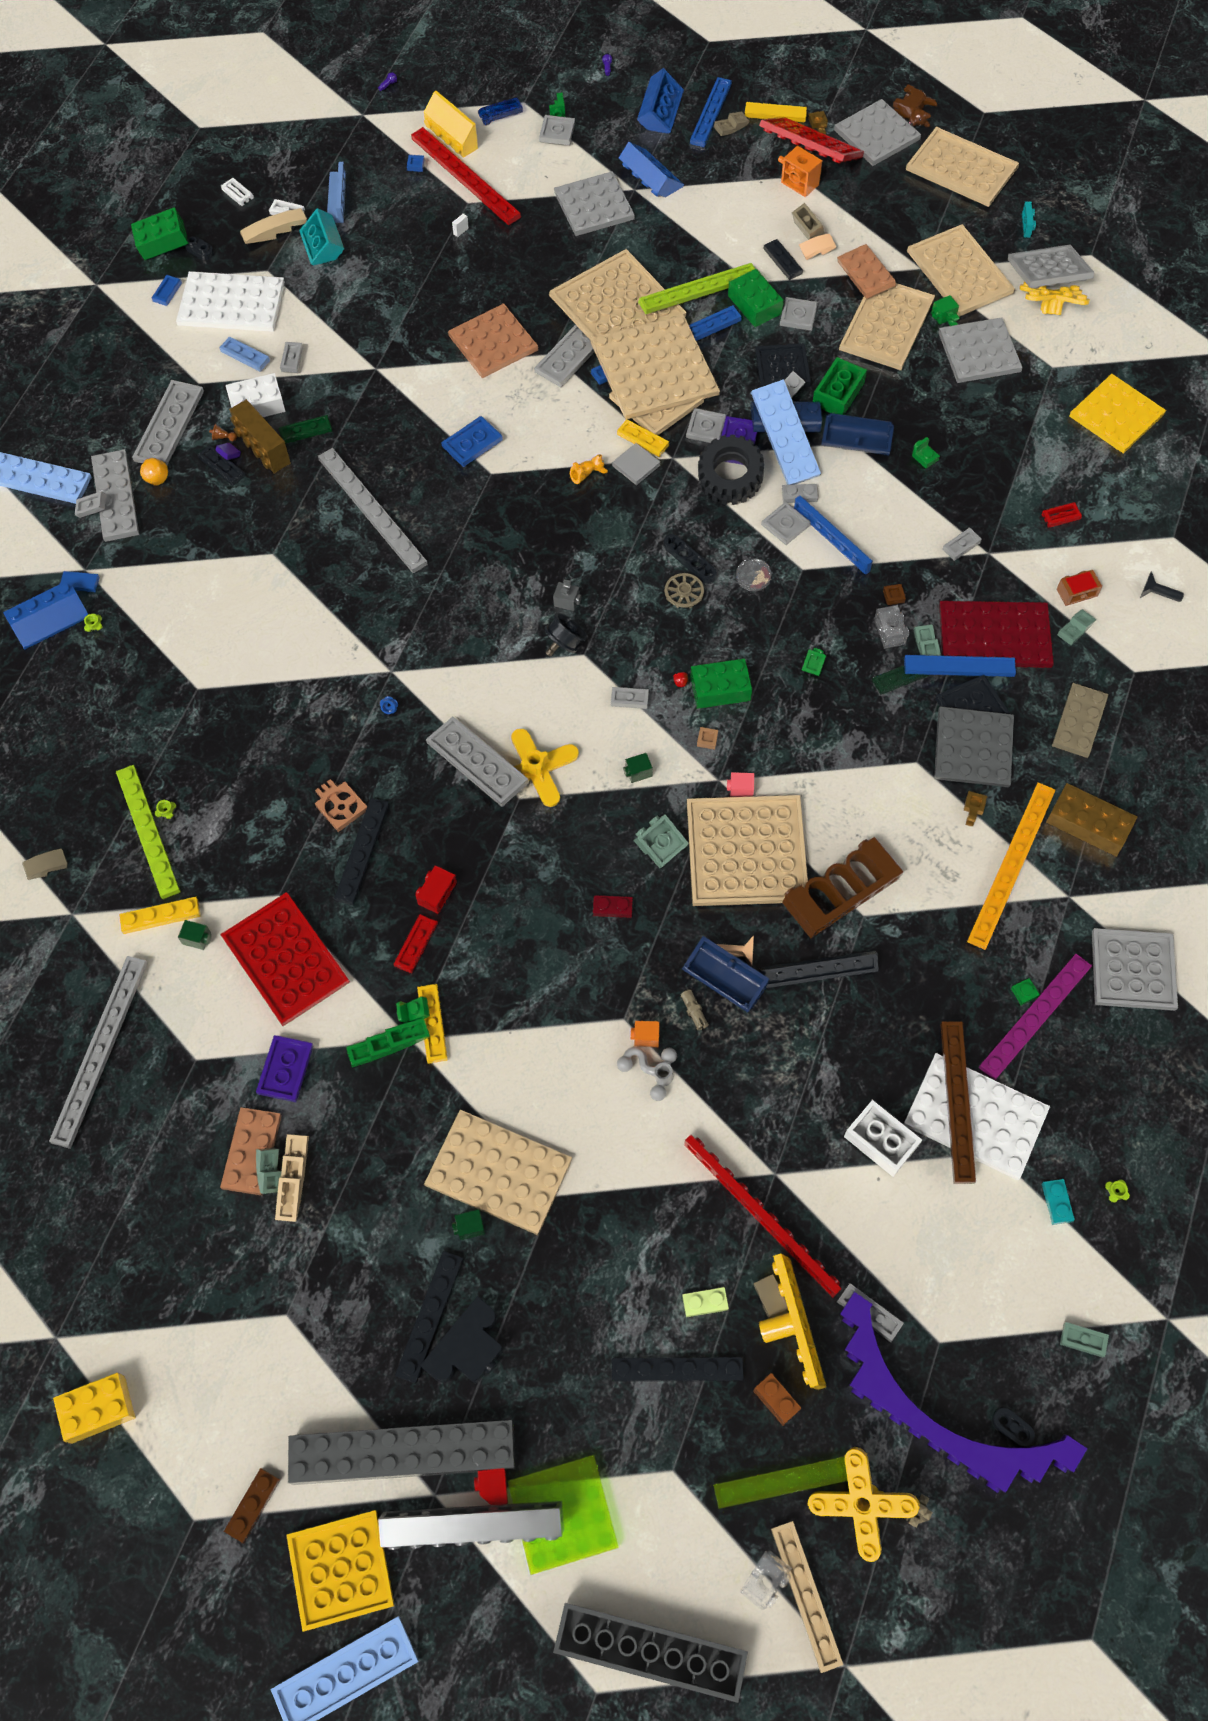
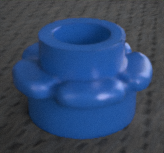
M387 696L380 701L381 710L386 714L394 713L397 710L398 702L392 697Z

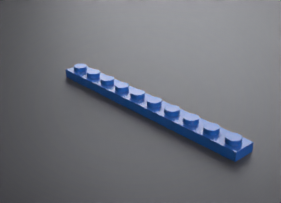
M732 305L690 324L689 327L695 340L698 341L740 322L742 316ZM601 365L591 369V374L599 385L608 381Z

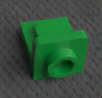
M556 93L557 100H554V105L549 106L550 116L565 117L563 93Z
M927 437L915 443L912 454L926 469L937 462L940 457L928 446L929 438Z
M817 648L809 649L802 671L819 676L827 657L823 654L824 651Z
M419 997L408 1003L401 1001L396 1003L398 1020L408 1023L430 1017L426 997Z

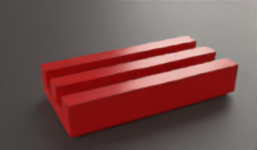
M1075 502L1043 510L1042 512L1045 522L1048 523V528L1080 520L1082 517Z

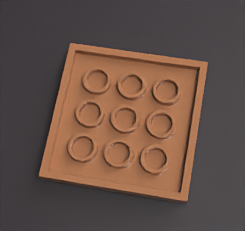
M505 304L448 331L449 337L481 378L538 351V345Z

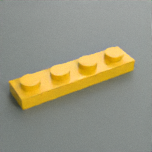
M197 897L119 914L123 934L201 917Z

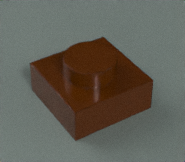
M902 584L884 586L883 592L887 605L905 603L906 598Z

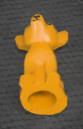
M598 454L591 461H584L580 464L574 462L570 469L572 481L575 484H580L594 470L607 473L608 470L604 468L602 455Z

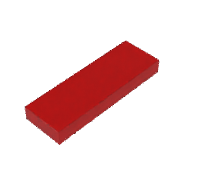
M421 914L419 915L394 962V967L411 974L413 973L438 925L437 921Z

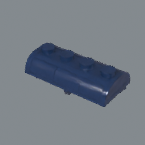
M752 401L750 406L753 432H766L755 402ZM794 401L793 404L804 432H820L822 424L820 402Z
M830 413V415H826L821 446L889 456L894 425L890 421Z
M704 936L682 968V970L746 1012L752 1010L770 981L769 978Z

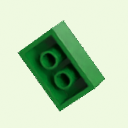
M175 207L131 224L135 246L144 260L188 244L184 222Z
M757 269L729 281L728 297L754 327L782 314L783 299Z
M837 357L814 391L813 402L819 401L821 409L824 411L845 415L865 383L867 370Z
M745 659L691 666L690 679L697 709L751 701L752 687Z

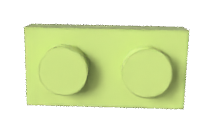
M725 1287L682 1294L686 1317L727 1311L729 1309Z

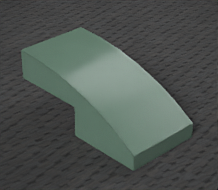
M1081 609L1057 635L1072 646L1092 626L1096 619Z
M933 624L915 627L913 630L920 655L941 656L938 639H935Z
M277 1148L256 1149L257 1180L260 1193L262 1194L278 1192L279 1177H281L282 1171L277 1170L279 1153Z

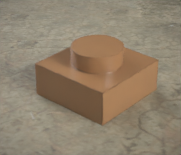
M700 727L697 747L715 750L719 730Z

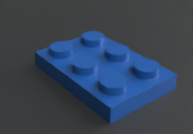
M479 416L441 443L442 447L464 467L501 442L503 438L482 416Z

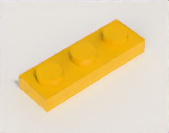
M627 419L617 430L618 436L633 444L637 443L658 457L669 446V441Z

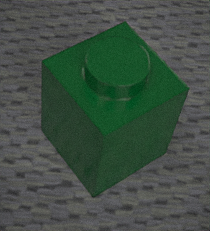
M647 753L625 759L623 771L625 777H629L631 783L653 776V767Z
M185 920L178 939L183 945L204 950L206 944L208 945L211 941V932L206 925Z
M480 1210L454 1215L456 1222L452 1223L454 1235H458L460 1240L485 1235Z

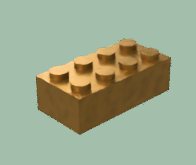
M247 399L229 409L231 413L230 419L235 426L234 431L236 435L243 438L248 448H252L254 455L262 460L266 469L276 473L291 463L284 440Z
M1066 783L1046 823L1117 857L1137 816Z

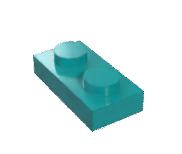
M1025 202L1022 211L1024 237L1027 238L1031 237L1032 231L1036 227V221L1033 220L1035 210L1032 209V202Z
M1064 1179L1043 1182L1042 1188L1052 1225L1073 1222L1074 1216Z

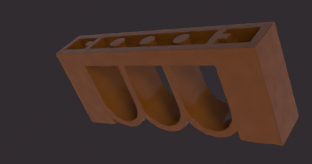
M875 837L869 841L867 839L863 840L858 845L859 849L852 851L843 864L836 863L831 865L823 877L811 878L804 888L802 885L796 889L792 887L784 894L783 905L810 938H813L895 883L903 874V870ZM857 861L862 863L877 881L866 887L852 870L850 862ZM829 876H841L854 890L856 895L846 901L831 883ZM817 888L824 892L836 909L825 915L811 898L808 890Z

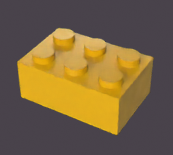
M120 1373L112 1374L53 1398L63 1441L71 1444L136 1418L125 1376Z

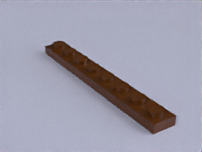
M942 1022L941 1035L953 1184H975L976 1174L963 1023Z

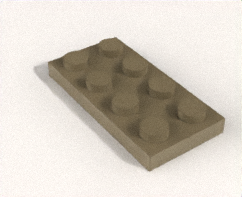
M1073 683L1052 746L1088 758L1109 694Z

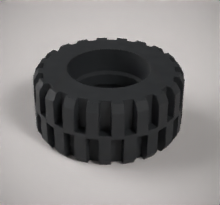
M730 434V437H726V435L720 436L719 440L717 438L713 439L711 445L707 444L704 447V451L701 452L700 460L698 461V478L702 490H705V494L708 497L712 496L713 501L718 502L720 500L725 505H727V502L732 503V505H737L738 501L744 503L747 501V497L751 499L755 496V492H758L761 488L764 477L763 454L760 453L759 447L754 446V442L750 439L746 441L745 437L740 436L738 438ZM736 460L745 465L747 472L738 479L727 480L720 477L715 472V468L724 461Z

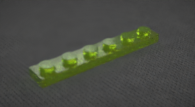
M845 1457L715 1484L713 1486L718 1509L845 1482L848 1479Z

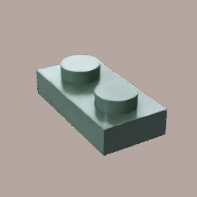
M1065 1322L1063 1324L1060 1345L1103 1358L1106 1355L1109 1335Z

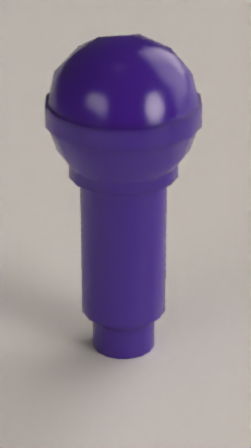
M605 54L602 58L606 76H609L611 72L610 65L613 58L610 54Z
M393 72L389 73L386 80L378 87L379 91L384 90L390 84L396 83L397 75Z

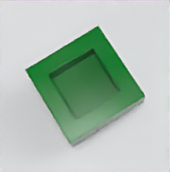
M1030 978L1011 988L1021 1006L1040 996Z

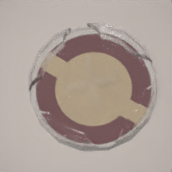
M759 559L745 560L737 568V582L746 590L760 591L770 583L772 576L770 567Z

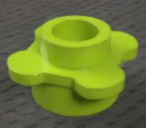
M96 614L87 615L84 618L85 631L100 630L102 628L100 622L102 617Z
M168 800L159 801L155 811L156 817L162 816L166 817V819H171L176 804Z
M1118 1180L1114 1183L1107 1182L1105 1185L1111 1202H1117L1120 1199L1127 1200L1130 1196L1126 1183L1123 1180Z

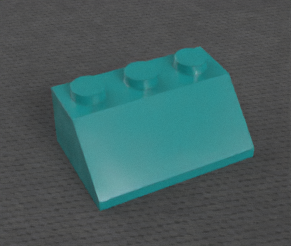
M317 208L299 230L310 263L313 266L336 260L344 250L333 216Z

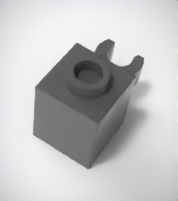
M565 579L563 583L558 582L553 596L554 606L575 611L576 605H580L582 595L579 594V587L571 585V581Z

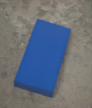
M166 275L151 297L152 301L167 306L181 286V279Z
M64 571L60 584L69 580L75 591L96 592L100 577L98 574Z

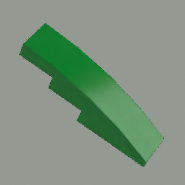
M422 1018L385 1029L384 1033L367 1037L364 1042L347 1046L346 1051L351 1066L355 1067L410 1047L429 1038L430 1035L425 1020Z

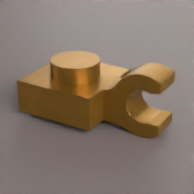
M824 111L809 113L808 119L812 129L817 128L819 132L826 134L825 128H827L828 120Z
M968 791L964 811L969 813L965 825L973 827L977 814H983L987 799L986 795Z

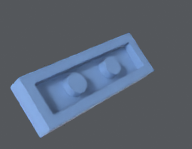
M228 337L219 347L222 353L259 372L270 362L269 356L231 337Z

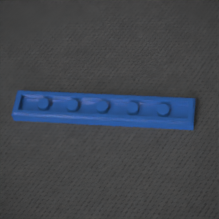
M717 77L691 136L690 144L705 147L730 90L732 80Z
M800 495L795 498L794 509L811 522V526L864 574L869 573L873 561Z
M905 655L904 657L905 674L1015 677L1016 675L1015 658Z

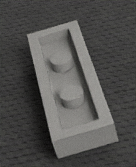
M849 1284L837 1302L845 1307L853 1292L872 1303L873 1305L870 1308L872 1328L891 1342L904 1323L852 1284Z

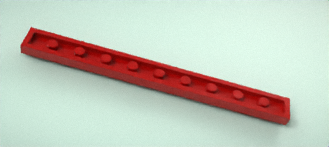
M424 127L411 134V139L507 225L521 218L520 212Z
M692 1135L687 1137L684 1146L823 1289L834 1298L841 1290L840 1282L833 1275L829 1276L824 1271L825 1268L819 1260H813L808 1255L809 1251L803 1244L800 1243L798 1245L793 1239V1234L787 1228L783 1229L778 1224L779 1220L771 1212L768 1214L763 1209V1203L757 1197L753 1198L748 1193V1188L742 1182L738 1183L733 1178L734 1174L729 1168H723L718 1163V1157L713 1152L709 1153L704 1148V1143L698 1137L694 1138Z

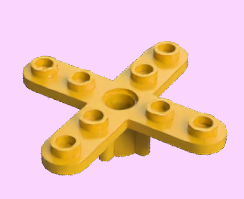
M1024 281V284H1020L1019 288L1029 292L1026 293L1025 299L1042 301L1040 310L1044 314L1061 315L1065 301L1080 305H1088L1090 301L1087 295L1082 294L1083 290L1077 285H1070V287L1061 286L1060 289L1055 290L1048 289L1047 286H1040L1034 289L1030 288Z
M516 729L512 733L511 739L521 759V763L513 767L527 777L528 780L532 781L545 806H556L560 801V794L549 772L576 761L579 755L577 747L568 744L550 752H540L537 750L527 730Z
M854 1447L849 1449L845 1455L849 1492H814L808 1499V1506L812 1513L819 1516L853 1517L859 1554L864 1560L874 1562L880 1557L882 1552L877 1517L912 1518L917 1515L920 1503L916 1496L910 1493L879 1491L876 1486L872 1485L869 1460L866 1452L861 1448Z

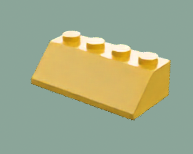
M435 91L424 110V124L436 136L444 140L447 145H450L456 153L466 157L478 149L476 124L439 92Z

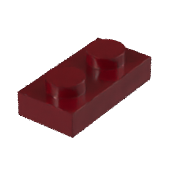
M594 895L593 916L632 918L633 897Z

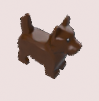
M907 85L904 88V91L907 92L904 99L896 98L894 101V110L901 117L910 119L909 124L912 127L915 125L929 127L930 124L927 119L931 115L921 109L925 105L937 106L936 100L927 97L922 90Z

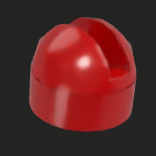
M682 672L673 675L676 686L682 688L687 685V673Z

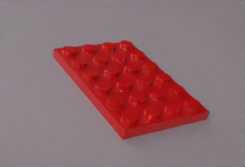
M786 117L761 119L759 125L764 128L765 132H775L778 134L777 137L791 139V143L795 145H805V149L809 151L816 150L823 157L830 156L837 163L856 160L864 155V151Z
M287 892L220 934L282 1026H285L350 983L345 973Z

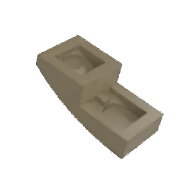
M742 111L730 113L728 119L715 121L714 128L720 136H725L742 129L749 124V120Z
M62 849L49 851L22 862L28 880L45 877L48 872L67 868V862Z
M773 1274L753 1284L768 1318L789 1313L785 1298L781 1296L778 1283Z

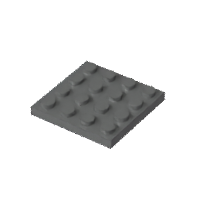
M939 707L934 779L1009 787L1011 785L1014 715Z

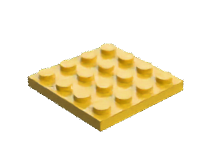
M1111 374L1071 411L1069 417L1124 454L1165 414L1166 410Z
M376 1510L287 1534L303 1632L395 1606L384 1547H380L379 1522Z

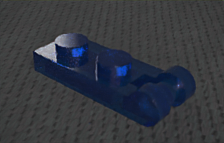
M516 97L482 107L478 110V115L482 118L481 120L484 125H489L492 121L522 113L523 107Z

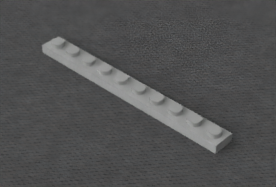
M331 448L319 455V461L410 571L415 573L427 566V560L335 450Z
M130 956L126 957L51 1135L50 1143L71 1149L147 966L145 960Z

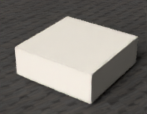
M462 214L452 222L455 236H460L469 228L468 218L465 214Z

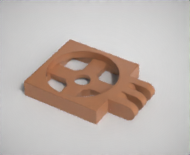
M330 779L327 781L330 788L323 784L321 787L324 792L319 788L315 790L321 798L315 803V806L339 832L364 814L367 806L346 782L337 787ZM341 792H347L350 794V797L346 800H340L337 795ZM331 801L334 804V808L327 813L325 805ZM357 802V809L352 814L349 810L350 806ZM344 804L345 809L339 810L338 806ZM337 815H344L346 819L336 820L333 818Z

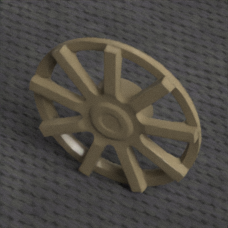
M680 573L672 576L666 582L664 592L667 601L677 608H692V606L701 602L704 595V586L696 576ZM683 576V582L679 584L675 578ZM686 576L692 577L694 580L689 584L686 582ZM672 581L677 588L669 587L668 585ZM698 581L700 587L691 588ZM668 590H669V591H674V592H677V593H675V594L669 596ZM701 591V594L697 596L692 592ZM680 596L678 602L674 601L673 598ZM689 596L696 600L694 602H690ZM683 598L686 599L687 604L681 603Z

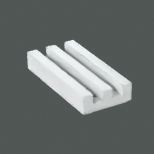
M234 178L221 185L222 190L241 206L244 205V202H249V198L251 200L254 198L253 194Z
M275 199L269 212L271 215H275L291 209L301 208L303 212L305 209L302 205Z

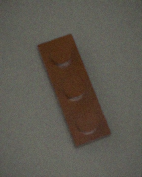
M260 1468L223 1532L241 1543H245L279 1484L280 1479Z

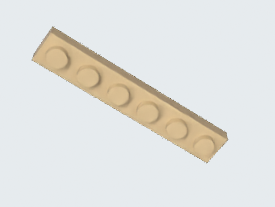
M792 1521L775 1527L771 1531L820 1673L842 1666V1659L794 1523Z

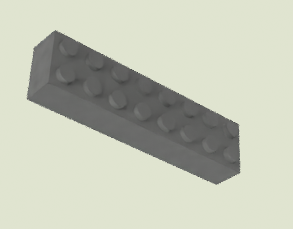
M565 1603L553 1653L738 1703L748 1651Z

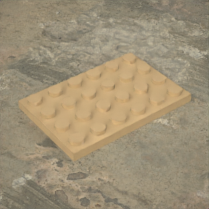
M936 127L909 161L906 170L989 207L1017 170L1019 163Z
M963 224L908 246L907 252L943 298L951 295L959 305L958 316H962L1014 293L1015 288Z
M896 283V286L868 299L863 297L840 344L839 350L902 370L934 302L935 295Z
M460 1110L424 1185L539 1235L571 1164L572 1157Z

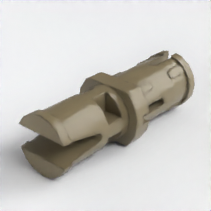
M692 990L684 991L681 993V998L688 1009L686 1011L687 1014L692 1017L698 1031L702 1030V1026L703 1029L706 1028L709 1024L701 1011V1005L697 1003Z

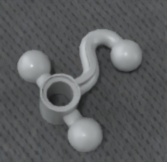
M632 1047L626 1050L624 1055L617 1061L618 1069L622 1072L629 1071L633 1066L631 1057L637 1055L642 1071L655 1076L657 1084L650 1091L652 1099L655 1101L663 1100L666 1096L664 1086L669 1085L673 1080V1071L670 1065L677 1058L676 1051L673 1048L664 1049L661 1053L663 1062L657 1064L656 1067H650L647 1063L646 1053L642 1049ZM666 1071L669 1075L667 1077H660L659 1073Z

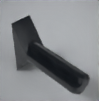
M1151 571L1140 596L1142 598L1152 592L1181 602L1184 593L1156 583Z

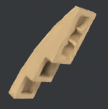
M301 208L289 210L255 222L242 229L240 233L245 244L276 239V234L290 232L291 226L305 224L307 218Z
M287 1134L285 1156H283L282 1172L278 1184L275 1220L297 1221L309 1136Z

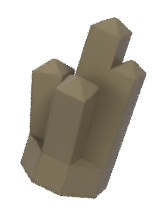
M923 1494L918 1498L920 1509L917 1515L912 1518H906L908 1523L916 1528L919 1523L929 1521L933 1513L926 1507L929 1498Z

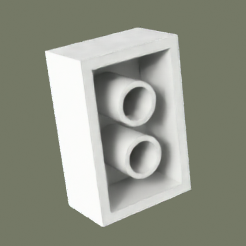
M275 373L226 385L231 408L247 399L262 417L286 412Z
M873 1100L847 1129L844 1135L848 1141L892 1177H894L922 1141L921 1138Z

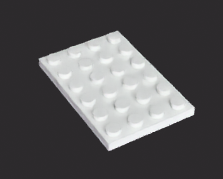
M189 272L176 320L177 325L274 332L285 283L284 278Z
M935 1053L903 1125L951 1148L943 1056ZM966 1067L974 1160L1019 1180L1050 1106Z

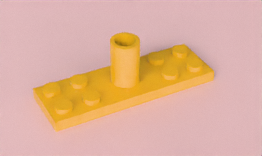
M783 1254L773 1256L775 1262L772 1263L775 1275H779L781 1283L778 1284L781 1296H785L789 1313L759 1322L763 1340L765 1343L796 1335L799 1349H796L799 1361L803 1362L805 1367L803 1377L806 1385L809 1384L810 1388L818 1390L826 1388L791 1260Z

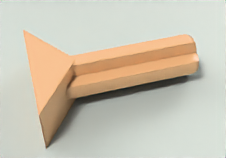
M753 937L745 946L717 944L735 957L744 958L747 964L752 967Z

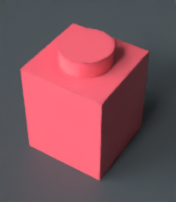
M731 772V779H727V791H730V797H753L754 773Z

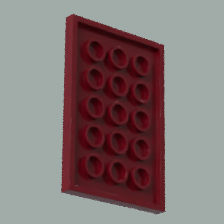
M940 601L939 615L942 656L1015 658V667H1053L1048 603Z

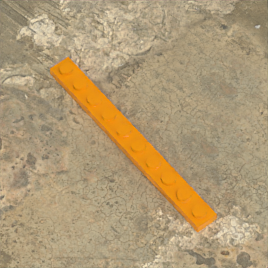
M1037 783L967 940L968 943L984 950L987 948L1055 793V789Z

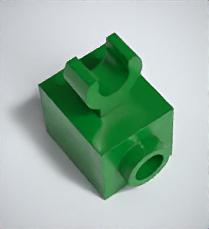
M951 295L933 303L931 314L933 319L940 325L947 321L949 326L958 325L956 321L960 319L957 315L959 305Z

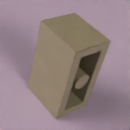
M805 203L792 212L794 223L808 240L825 234L822 223Z

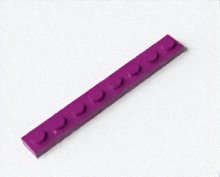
M1075 954L982 1062L979 1069L993 1080H996L1084 977L1092 965Z

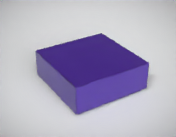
M231 443L217 445L215 450L226 460L240 457L241 453Z

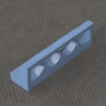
M339 162L338 172H330L327 213L333 216L335 223H344L346 173L343 162Z

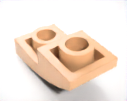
M830 234L820 235L799 244L806 260L819 253L824 255L837 248Z

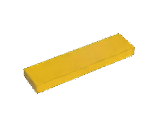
M746 102L745 116L758 119L786 117L795 122H805L807 107Z
M437 984L417 987L418 996L427 998L430 1017L424 1019L430 1035L429 1038L424 1040L427 1063L448 1061Z

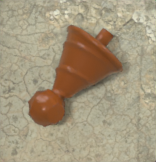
M217 424L214 425L213 430L210 429L209 431L212 433V440L229 438L230 441H235L237 439L236 433H227Z

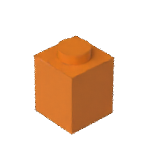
M635 1021V1028H631V1040H634V1046L658 1047L659 1022Z

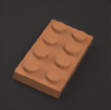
M867 244L837 257L840 266L866 299L896 286L895 279Z
M240 1108L220 1186L221 1189L263 1195L260 1193L257 1180L256 1149L274 1148L282 1117L280 1113Z

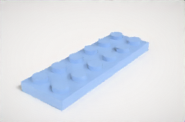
M784 379L752 390V397L787 485H795L820 476L821 472Z
M0 452V486L76 504V499L82 498L92 479L91 474Z
M400 1616L275 1686L271 1689L283 1721H317L419 1662Z

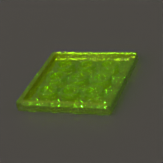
M594 1455L508 1481L513 1504L562 1501L564 1519L562 1537L556 1540L536 1538V1540L525 1542L522 1539L530 1575L619 1548Z

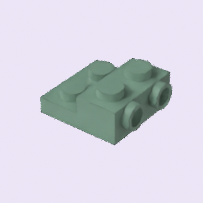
M666 815L654 817L649 822L651 826L647 829L641 828L635 833L637 837L634 839L638 847L645 855L648 854L659 869L689 844Z

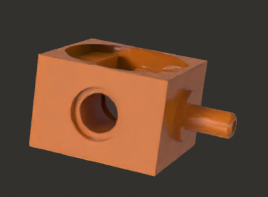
M798 145L785 157L779 156L778 162L783 164L781 183L804 197H807L819 186L822 166L821 159Z

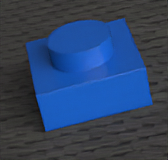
M409 155L407 171L423 172L424 155Z

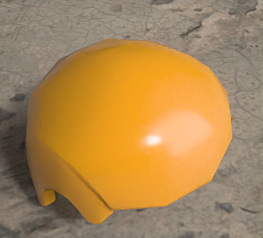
M149 458L141 465L140 474L144 481L157 486L166 480L168 468L165 462L157 458Z

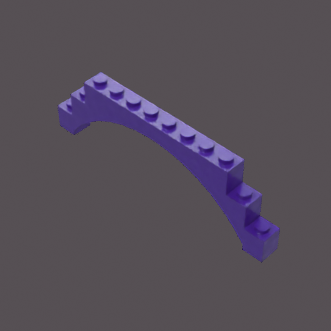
M853 1292L840 1313L843 1317L842 1322L851 1328L854 1325L858 1327L844 1349L848 1352L846 1356L855 1363H858L859 1360L863 1362L849 1384L853 1388L851 1391L853 1394L861 1399L864 1396L872 1401L870 1405L878 1411L882 1412L884 1409L891 1414L889 1418L898 1425H901L902 1422L910 1427L908 1431L919 1439L921 1436L928 1439L927 1445L937 1452H940L941 1449L949 1454L947 1458L959 1466L960 1463L968 1467L966 1472L977 1479L980 1476L988 1481L986 1485L997 1493L1000 1490L1006 1493L1019 1470L1022 1471L1020 1476L1032 1483L1035 1480L1040 1483L1053 1460L1055 1461L1054 1466L1064 1473L1067 1470L1075 1471L1087 1448L1068 1435L1064 1434L1061 1440L1044 1445L1030 1447L992 1446L959 1436L940 1426L924 1414L904 1394L884 1363L872 1328L870 1308L873 1304Z

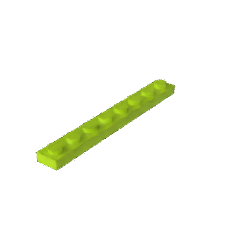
M748 263L640 297L638 303L645 314H649L729 288V281L754 270L755 267L752 263Z
M132 765L116 771L160 897L165 899L180 893L136 768Z

